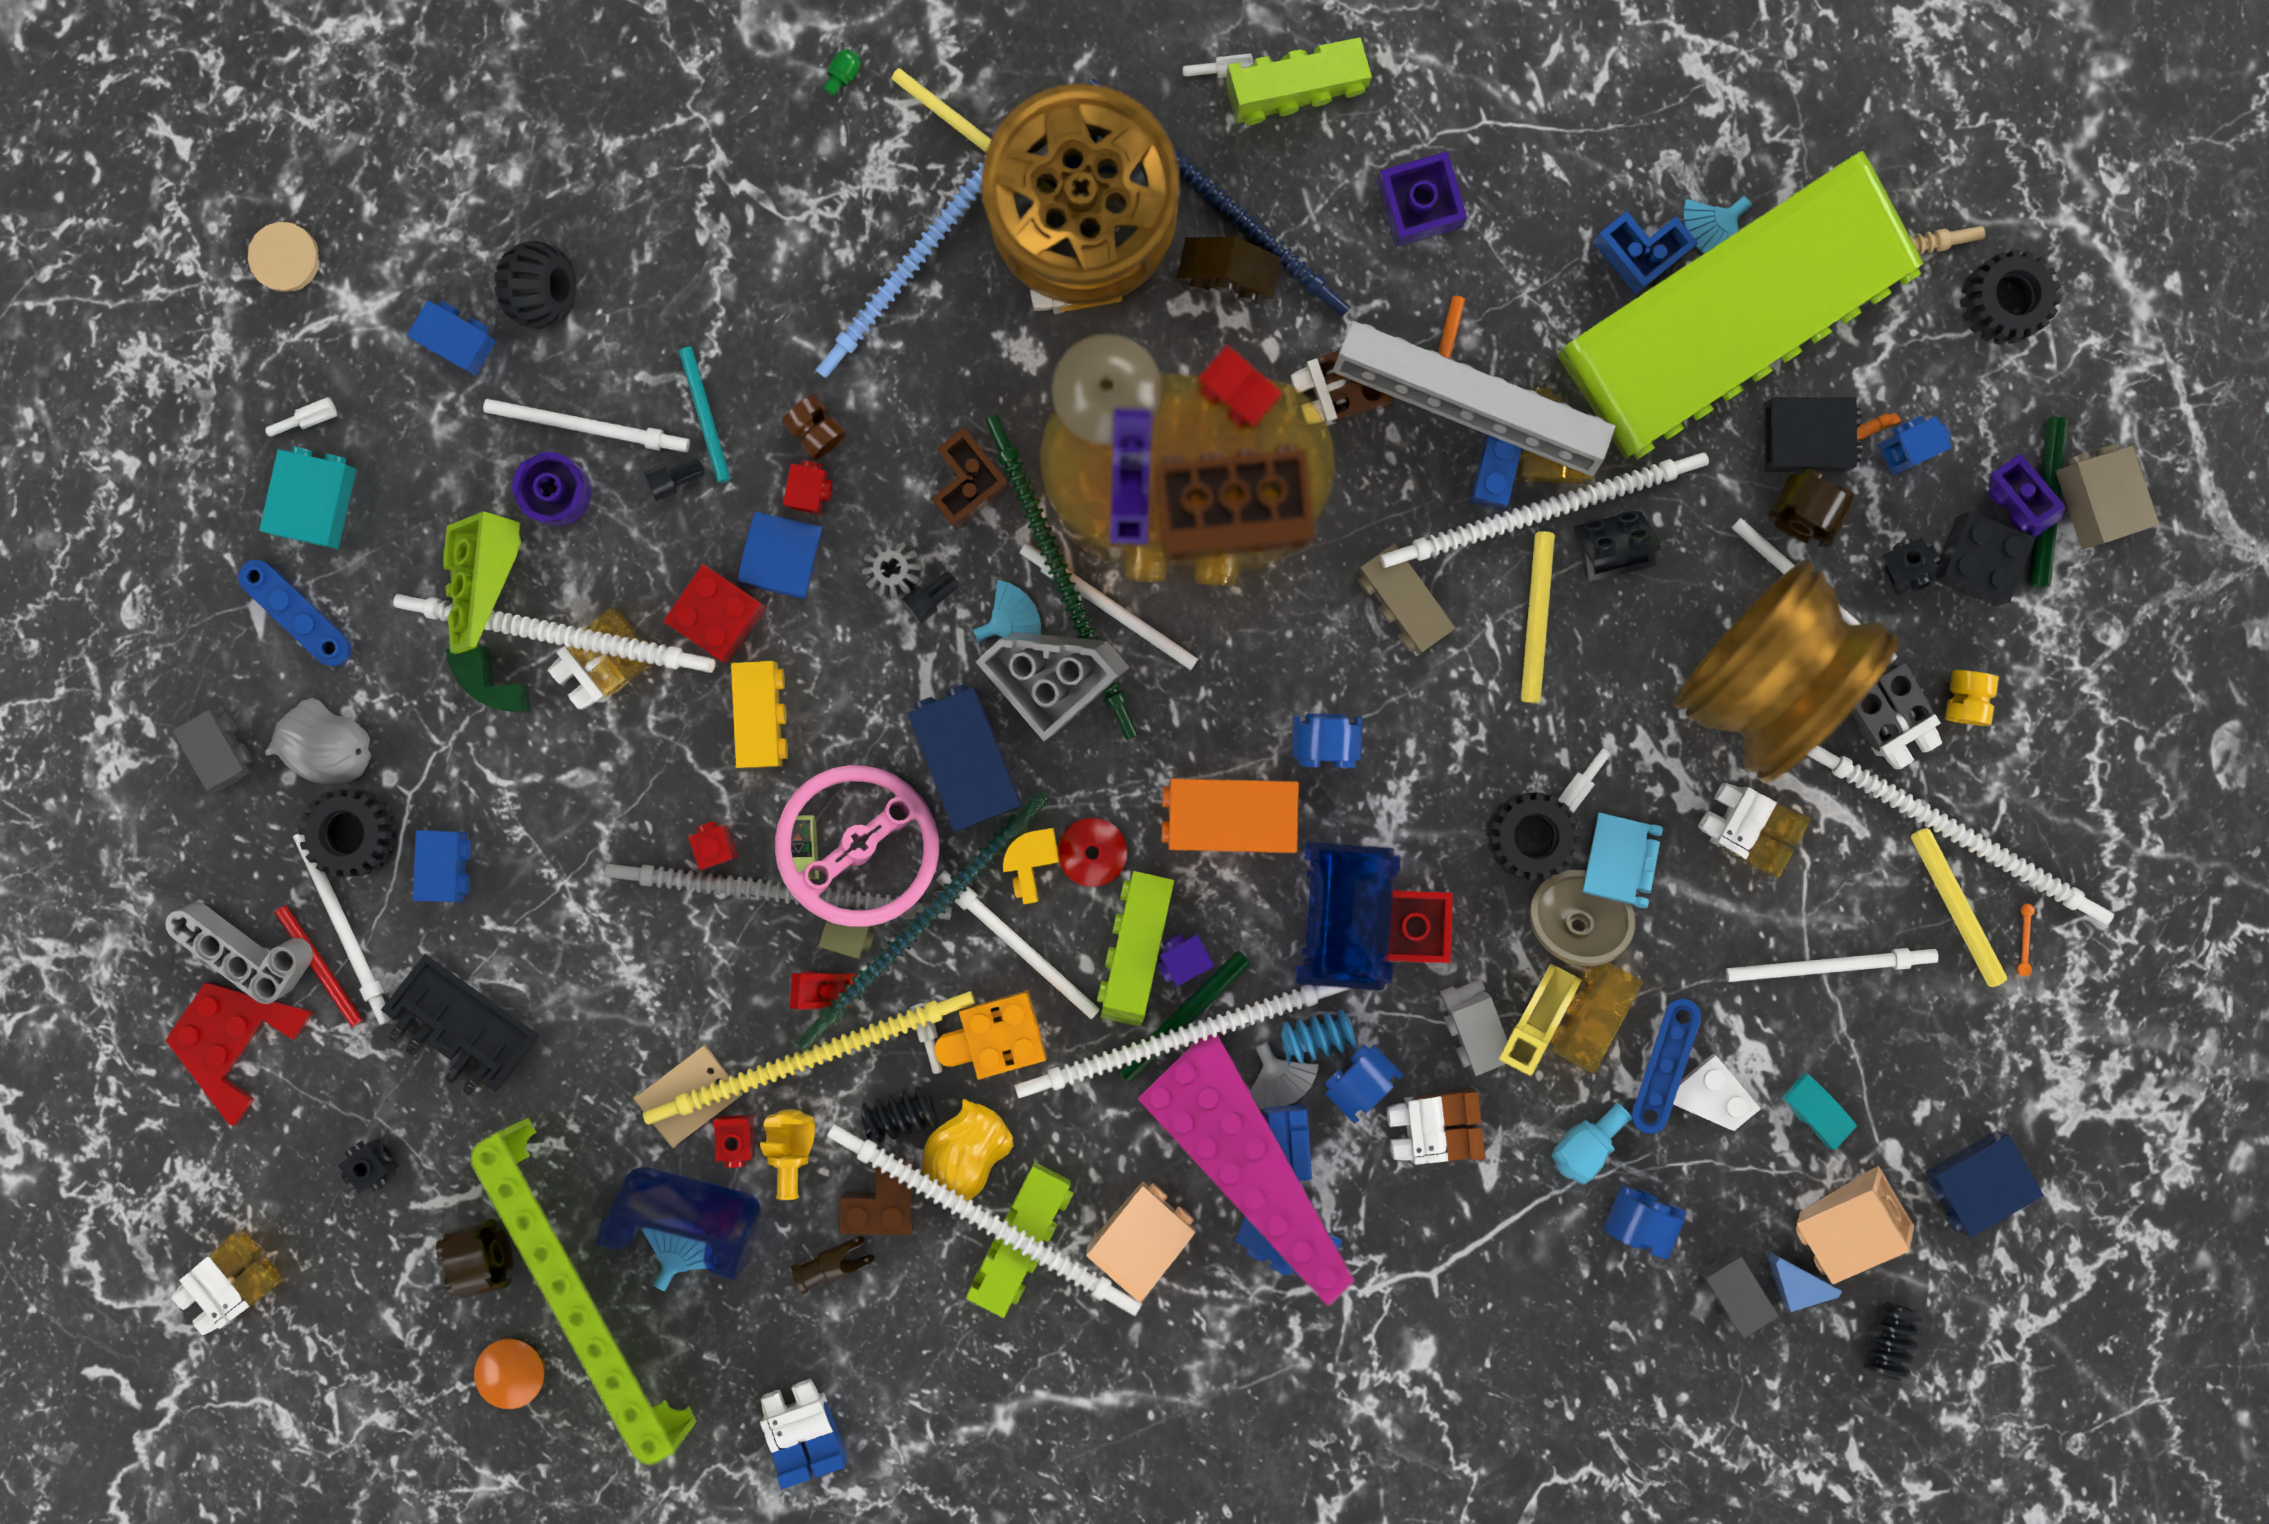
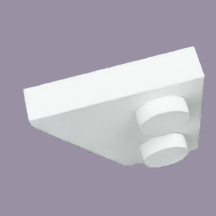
M1714 1054L1709 1056L1682 1079L1674 1102L1675 1106L1733 1131L1761 1109Z

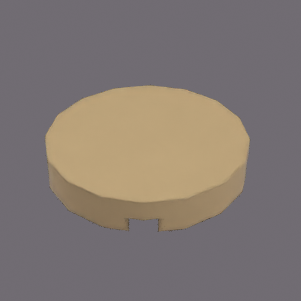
M287 222L269 224L258 231L249 245L247 258L250 270L256 279L263 285L278 292L296 291L305 287L313 280L319 269L320 262L318 259L319 249L312 236L301 227Z

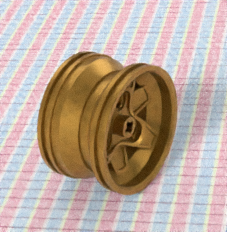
M1807 559L1799 562L1782 575L1737 619L1693 670L1673 702V705L1679 710L1687 707L1685 715L1692 721L1697 720L1706 728L1730 732L1737 731L1744 737V766L1752 773L1757 772V778L1763 783L1772 782L1789 771L1840 724L1883 673L1899 645V639L1892 633L1886 634L1887 629L1880 622L1848 625L1842 620V613L1834 587L1825 580L1826 576L1820 570L1812 572L1813 564Z

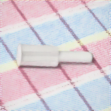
M1251 53L1216 57V63L1183 66L1182 71L1185 77L1217 73L1218 78H1224L1227 76L1228 64L1240 62L1241 68H1247L1254 64Z
M327 397L295 410V416L266 427L265 431L268 436L272 437L299 425L302 429H306L336 417L337 411L331 399Z
M1601 749L1582 775L1578 772L1558 798L1559 802L1565 803L1570 808L1569 812L1574 813L1595 784L1591 780L1609 758L1610 752L1608 750Z
M928 1002L916 1004L910 1007L912 1012L916 1011L917 1006L923 1009ZM928 1021L925 1027L921 1024L917 1025L916 1030L919 1041L925 1043L932 1072L938 1074L943 1071L941 1063L935 1056L936 1044L934 1039L938 1038L935 1024Z

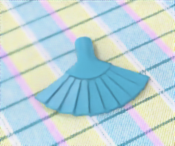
M1745 196L1741 197L1730 208L1714 207L1686 199L1683 210L1684 224L1698 242L1696 247L1705 254L1739 231L1738 218L1748 211L1752 204Z
M997 580L991 621L973 630L977 642H982L992 636L1003 638L1012 632L1041 635L1040 616L1029 596L1019 587L1009 582Z
M661 1221L641 1228L661 1264V1270L653 1283L654 1287L666 1291L675 1273L718 1267L716 1255L711 1244L695 1228L676 1221Z

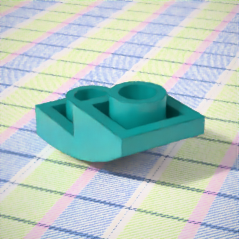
M1803 1073L1781 1097L1796 1117L1808 1124L1822 1143L1834 1151L1857 1127L1856 1123L1836 1100L1807 1073Z

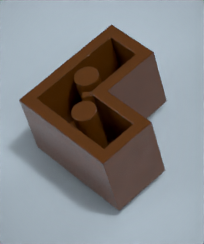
M962 428L937 448L938 453L957 478L931 499L953 528L957 530L1009 489L1010 486L965 428Z
M903 1159L902 1164L905 1166L911 1164V1169L915 1171V1159ZM877 1166L875 1193L845 1192L841 1196L839 1234L910 1235L914 1228L915 1187L912 1186L908 1189L907 1182L903 1181L900 1184L898 1177L890 1178L888 1171L881 1173L882 1168Z

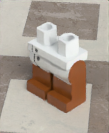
M1470 1088L1417 1097L1403 1098L1404 1103L1386 1107L1387 1120L1390 1127L1403 1125L1407 1127V1138L1390 1139L1391 1156L1394 1160H1411L1417 1165L1453 1160L1485 1159L1482 1127L1477 1125L1481 1123L1479 1097L1476 1090Z

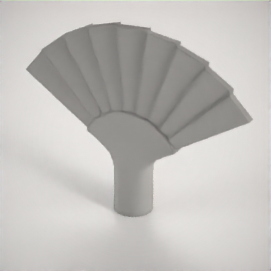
M1267 1041L1255 1046L1263 1066L1250 1092L1258 1108L1264 1110L1265 1107L1288 1106L1303 1097L1317 1076L1319 1064L1306 1062L1300 1064L1299 1062L1291 1061L1290 1066H1288L1287 1060L1278 1059L1274 1056Z

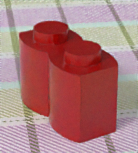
M1227 345L1197 379V384L1201 387L1198 393L1211 405L1215 406L1217 403H1220L1229 411L1226 417L1241 430L1248 427L1254 431L1280 401L1283 394L1273 383L1256 371L1246 360Z

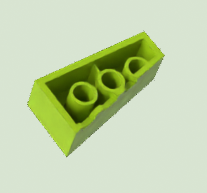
M1361 37L1320 45L1314 49V54L1308 55L1307 51L1301 49L1290 51L1280 61L1276 62L1270 60L1269 56L1256 58L1254 64L1247 68H1241L1240 62L1228 64L1225 85L1236 124L1245 122L1246 125L1250 126L1263 122L1266 119L1265 116L1279 113V116L1293 114L1299 110L1300 106L1312 103L1313 107L1326 105L1332 101V97L1343 94L1347 98L1358 96L1366 91L1365 88L1369 87L1372 75Z
M1133 871L1131 881L1124 880L1120 900L1126 901L1124 914L1117 913L1112 933L1119 935L1116 948L1109 947L1105 967L1111 968L1109 982L1101 980L1097 1001L1104 1004L1100 1018L1141 1027L1146 1012L1174 880Z
M1034 1162L1004 1221L1008 1220L1009 1227L1016 1225L1017 1231L1020 1233L1025 1230V1236L1028 1238L1033 1235L1035 1237L1034 1241L1037 1243L1043 1240L1049 1242L1058 1225L1053 1222L1058 1209L1065 1211L1074 1192L1068 1190L1071 1180ZM1003 1238L999 1240L994 1239L970 1285L966 1299L1004 1318L1011 1303L1017 1305L1026 1287L1021 1283L1027 1272L1031 1274L1034 1272L1039 1260L1035 1258L1031 1261L1030 1254L1026 1253L1023 1256L1021 1254L1022 1250L1019 1248L1013 1250L1011 1243L1004 1245Z

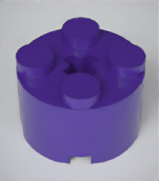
M542 452L530 459H526L519 465L513 477L512 491L520 509L524 514L542 524L554 527L574 524L589 506L591 500L589 476L578 464L559 453ZM548 486H557L556 493H548Z

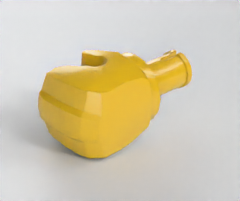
M785 1109L766 1117L763 1128L765 1129L767 1139L766 1142H760V1147L764 1156L767 1157V1164L777 1168L776 1199L795 1200L799 1198L798 1168L809 1163L808 1155L815 1135V1119L813 1116L804 1114L800 1110Z

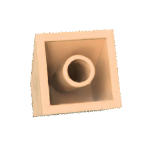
M1879 1166L1800 1211L1796 1223V1232L1804 1245L1809 1244L1815 1254L1814 1262L1817 1269L1822 1275L1828 1276L1832 1285L1909 1252L1914 1231V1224Z
M1143 1181L1088 1243L1086 1254L1091 1261L1139 1303L1146 1297L1196 1233L1195 1227L1192 1225L1194 1218L1180 1206L1175 1210L1165 1201L1168 1195L1154 1183L1148 1186Z

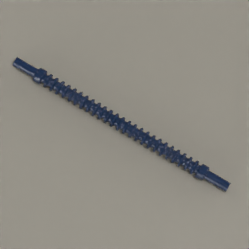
M1094 78L1087 83L1102 86ZM1181 150L1174 151L1178 172L1181 174L1180 179L1182 181L1187 179L1189 187L1194 185L1196 187L1195 193L1202 192L1204 194L1203 200L1210 199V206L1216 205L1218 213L1224 212L1226 214L1224 217L1226 220L1231 218L1233 226L1239 225V232H1247V239L1253 238L1255 246L1260 244L1263 250L1280 257V265L1283 264L1285 266L1284 272L1291 271V278L1297 277L1299 285L1305 284V290L1311 296L1317 295L1341 317L1350 310L1351 307L1326 285L1327 280L1320 274L1314 275V269H1307L1305 261L1299 262V255L1292 256L1291 248L1284 249L1283 241L1278 243L1276 241L1277 236L1273 235L1271 237L1268 228L1263 230L1261 228L1262 222L1255 223L1254 215L1247 216L1248 210H1241L1239 202L1234 204L1232 196L1226 197L1224 195L1226 192L1224 189L1218 190V183L1211 184L1210 176L1203 177L1202 169L1197 171L1195 163L1189 164L1187 156L1183 158L1180 156Z

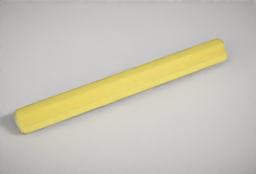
M1546 531L1537 532L1534 539L1521 700L1526 703L1540 702L1542 692L1555 539L1554 533Z
M1923 828L1914 832L1911 835V839L1987 985L1996 987L2007 981V976L1931 830Z

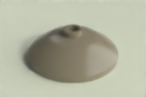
M1096 335L1078 342L1061 358L1053 376L1052 397L1060 420L1074 435L1093 444L1113 445L1114 408L1152 410V423L1161 404L1162 381L1155 361L1139 344L1118 335ZM1105 379L1111 380L1114 384L1113 389L1107 392L1100 388V383Z
M1567 870L1559 875L1555 874L1539 886L1530 906V922L1539 942L1555 957L1579 966H1598L1619 957L1626 950L1634 935L1635 914L1632 905L1582 893L1586 870ZM1572 926H1578L1582 932L1574 930Z

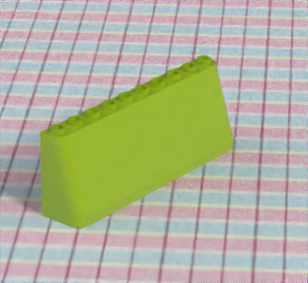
M1862 150L1567 344L1557 357L1596 416L1602 418L1607 423L1615 425L1611 439L1623 457L1627 459L1634 454L1638 460L1655 448L1652 444L1654 440L1664 435L1666 440L1685 429L1681 423L1691 416L1696 421L1714 410L1711 403L1720 397H1723L1725 402L1743 391L1740 384L1752 377L1754 382L1759 381L1773 371L1770 365L1781 358L1784 363L1788 362L1803 352L1800 345L1810 338L1814 344L1832 333L1829 326L1839 319L1843 324H1846L1862 313L1859 306L1868 300L1875 305L1890 295L1892 292L1888 287L1900 280L1904 286L1922 274L1918 268L1924 263L1871 162Z
M528 1117L479 1142L472 1151L471 1166L624 1443L638 1461L644 1464L657 1463L677 1450L697 1420L689 1406L683 1410H675L669 1407L666 1400L653 1407L647 1401L517 1166V1163L530 1157L526 1150L527 1142L533 1134L537 1133Z

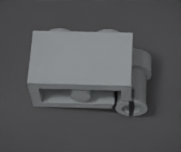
M1480 978L1456 989L1451 986L1440 991L1442 1001L1449 1014L1444 1017L1445 1023L1451 1036L1457 1035L1461 1047L1456 1048L1463 1068L1469 1066L1475 1076L1507 1064L1499 1060L1508 1040L1492 998L1487 992H1484L1486 989Z

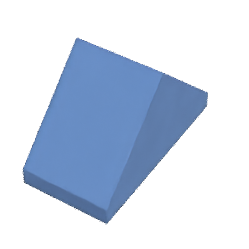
M1770 1252L1768 1262L1782 1306L1790 1312L1839 1298L1841 1290Z

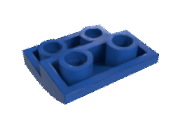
M755 511L743 552L737 580L738 584L806 599L814 572V561L823 534L822 526Z

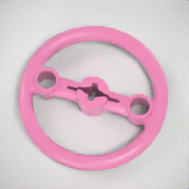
M847 765L817 774L806 781L792 795L785 805L778 822L775 836V855L778 869L785 885L793 897L807 910L835 924L850 927H866L882 924L898 917L909 910L921 898L930 885L937 868L939 836L936 822L928 805L910 784L883 769L865 765ZM849 781L876 784L895 794V797L887 803L883 812L866 826L854 825L848 828L843 834L838 848L822 861L809 864L801 872L796 870L791 853L793 826L804 805L814 795L827 787ZM900 807L904 810L906 819L895 820L891 817L889 808ZM911 820L918 822L923 838L922 862L915 880L900 897L889 904L870 910L843 909L820 899V893L828 888L833 878L850 865L861 866L867 863L873 855L877 843L893 830L904 828ZM868 837L862 849L857 848L847 854L853 841L858 843ZM815 870L822 872L826 878V883L823 885L811 883L808 873Z

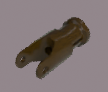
M863 1236L853 1238L819 1253L818 1258L800 1266L798 1264L791 1265L792 1274L802 1294L808 1293L809 1288L826 1280L833 1282L872 1264L875 1260L873 1255H866L856 1260L842 1259L848 1252L862 1246L865 1243V1238Z

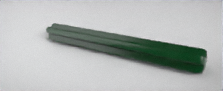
M2064 417L2048 418L2046 424L2041 478L2060 499L2061 487L2055 471L2064 468L2069 421ZM2058 522L2035 538L2029 582L2031 587L2048 588L2051 586Z
M1235 952L1151 1036H1154L1156 1039L1160 1037L1161 1032L1164 1035H1168L1171 1029L1174 1032H1178L1180 1026L1185 1029L1189 1023H1192L1250 966V961L1242 952ZM1151 1054L1149 1060L1146 1057H1142L1140 1063L1133 1060L1131 1061V1066L1124 1063L1122 1068L1117 1069V1071L1125 1081L1131 1082L1157 1056Z

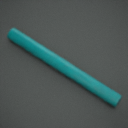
M685 347L679 350V355L717 483H724L731 480L693 349L692 347Z

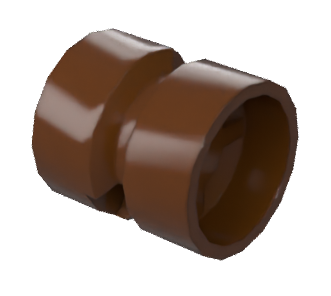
M816 394L800 401L781 421L794 438L802 439L800 446L813 461L829 453L847 435L846 430L835 417H827L829 410Z

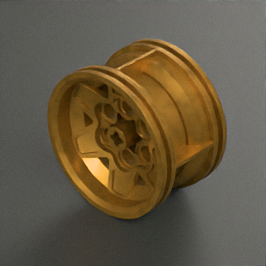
M1069 84L1044 90L1030 97L1003 120L990 141L985 155L982 170V195L993 239L999 254L1012 273L1026 286L1047 298L1068 304L1086 305L1107 302L1130 293L1149 279L1160 266L1170 249L1175 234L1178 210L1179 175L1176 156L1171 142L1160 123L1140 103L1119 91L1091 84ZM1090 134L1102 136L1104 139L1094 143ZM1048 143V154L1046 156L1034 155L1041 147ZM1069 156H1078L1083 160V163L1076 169H1070L1064 165V161ZM1106 165L1113 166L1117 170V174L1111 179H1104L1099 176V169ZM1138 165L1144 174L1147 188L1129 179ZM1045 180H1051L1057 184L1056 190L1049 194L1040 192L1038 186ZM1077 193H1088L1087 197H1084L1081 194L1075 197ZM1016 194L1033 203L1021 220L1016 210ZM1112 200H1120L1126 205L1125 209L1118 214L1109 212L1106 206ZM1055 214L1062 215L1066 219L1062 227L1055 229L1047 225L1046 222L1050 216ZM1093 224L1100 229V233L1094 238H1086L1081 234V229L1085 225ZM1115 228H1137L1126 242L1115 249ZM1064 240H1069L1077 258L1062 256L1049 249Z

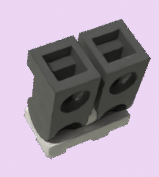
M1906 662L1894 663L1886 668L1850 712L1861 728L1866 740L1872 746L1871 748L1875 755L1884 756L1894 769H1902L1914 761L1906 747V744L1915 740L1922 752L1931 751L1942 744L1939 733L1935 728L1941 723L1936 714H1933L1927 699Z

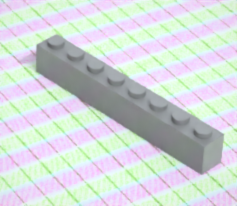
M1352 321L1332 370L1333 373L1592 477L1604 461L1615 429V425L1605 422L1600 417L1587 415L1572 409V407L1565 403H1557L1540 396L1533 390L1522 389L1506 382L1500 377L1490 376L1475 370L1468 364L1455 362L1441 356L1436 351L1425 350L1410 344L1403 338L1393 337L1376 330L1371 325L1361 324L1356 321Z

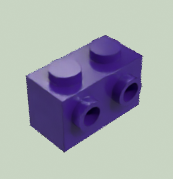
M2021 453L1991 473L1988 494L1998 507L2004 505L2012 515L2010 520L2018 531L2037 537L2062 519L2065 505Z
M1196 932L1185 938L1179 933L1164 941L1163 946L1165 949L1159 951L1162 959L1157 961V965L1166 982L1173 979L1176 986L1214 967Z

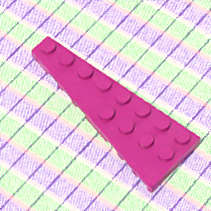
M1217 1033L1216 1038H1213L1212 1035L1207 1036L1208 1039L1206 1041L1199 1038L1198 1043L1193 1044L1138 1100L1327 1306H1330L1355 1280L1321 1222L1320 1216L1311 1204L1304 1191V1187L1290 1166L1289 1160L1268 1122L1254 1101L1248 1086L1244 1083L1219 1034Z

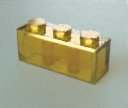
M1609 962L1589 968L1584 978V982L1587 985L1582 995H1575L1568 1008V1013L1571 1015L1566 1025H1560L1551 1040V1043L1554 1044L1552 1052L1593 1074L1598 1069L1644 982Z

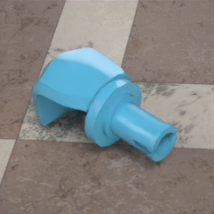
M1615 1103L1596 1124L1584 1120L1581 1124H1577L1565 1133L1566 1136L1554 1147L1551 1154L1560 1174L1582 1185L1590 1182L1603 1168L1608 1155L1615 1150L1611 1144V1138L1628 1121L1632 1120V1116L1619 1103Z

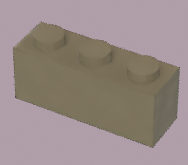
M1394 543L1360 567L1358 572L1361 577L1357 580L1369 596L1374 593L1380 601L1381 605L1378 606V610L1389 624L1394 621L1402 632L1398 637L1409 652L1415 650L1419 655L1456 629V627L1408 561L1387 568L1382 566L1380 555L1399 549Z

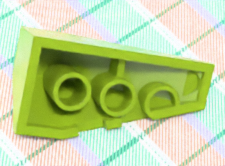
M483 511L447 526L443 563L444 569L450 570L451 583L445 586L446 596L451 597L453 600V607L448 615L451 653L458 654L476 648L516 559L517 551L520 548V522Z

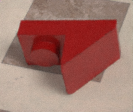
M823 971L791 973L790 1008L834 1009L854 987L855 973ZM854 996L842 1008H854Z

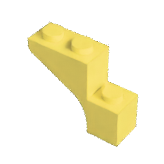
M1550 964L1499 1060L1532 1076L1582 979Z

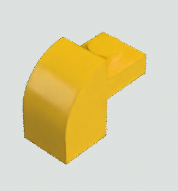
M1054 828L1032 831L1019 836L1011 843L1005 853L1003 872L1018 871V877L1012 878L1016 898L1022 897L1023 904L1039 901L1033 867L1060 862Z

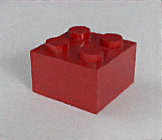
M702 564L663 622L718 660L728 664L766 609V606L708 566Z
M1379 890L1377 960L1451 963L1453 893Z

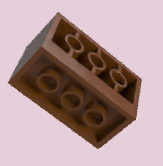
M1296 444L1275 446V452L1260 453L1259 448H1245L1237 450V456L1222 457V452H1206L1200 454L1199 460L1185 461V456L1183 455L1162 458L1163 463L1156 464L1155 478L1164 562L1311 547L1315 540L1306 449L1297 450ZM1266 489H1272L1274 493L1279 495L1275 501H1268L1266 497L1262 496ZM1228 493H1236V496L1242 499L1239 500L1238 505H1231L1230 501H1225L1224 498L1228 497ZM1198 496L1205 503L1201 505L1200 509H1194L1193 505L1187 504V502L1191 501V497Z

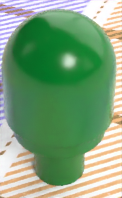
M850 49L840 50L828 65L826 73L829 79L825 83L823 90L829 95L835 96L840 86L846 87L858 73L861 62L859 56Z

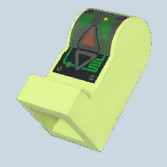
M798 815L793 826L791 853L796 870L799 872L805 870L809 864L818 861L817 831L814 815ZM819 871L809 872L808 878L819 879Z

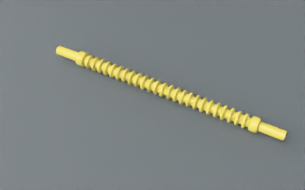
M969 991L939 1003L936 1000L930 1001L925 1004L923 1009L917 1006L915 1012L907 1010V1015L905 1016L898 1013L896 1019L890 1016L886 1023L880 1020L878 1026H874L871 1023L867 1030L861 1027L859 1033L852 1030L848 1037L842 1034L840 1040L833 1037L832 1042L829 1044L827 1041H823L821 1047L814 1044L813 1050L804 1048L802 1054L796 1051L794 1052V1057L786 1055L784 1061L777 1058L775 1064L767 1062L765 1068L758 1065L756 1071L750 1068L747 1070L746 1075L739 1072L737 1078H734L732 1075L729 1076V1081L720 1079L719 1085L712 1082L710 1083V1088L702 1086L700 1092L693 1089L691 1095L686 1092L679 1094L675 1097L674 1101L643 1112L644 1121L647 1125L679 1113L682 1116L691 1114L694 1108L701 1110L703 1104L709 1107L712 1101L720 1103L722 1097L728 1100L730 1099V1094L738 1096L740 1090L747 1093L749 1087L757 1089L759 1083L766 1086L768 1080L776 1082L778 1076L785 1079L787 1073L795 1075L797 1069L804 1072L805 1066H809L812 1069L814 1068V1063L818 1062L819 1065H822L824 1059L831 1062L833 1056L836 1055L838 1058H841L843 1052L850 1055L852 1049L855 1048L857 1051H860L862 1045L869 1048L871 1042L874 1041L876 1044H879L881 1038L888 1041L889 1035L893 1034L894 1037H898V1032L902 1031L906 1034L908 1028L912 1027L913 1030H916L919 1024L925 1027L928 1021L934 1024L941 1021L944 1015L974 1005L973 994Z

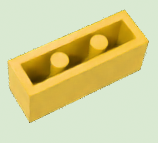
M774 661L731 663L736 768L783 767V759H788L787 738H782L781 724H786L785 703L780 704L779 690L785 688L784 670L778 669V663Z

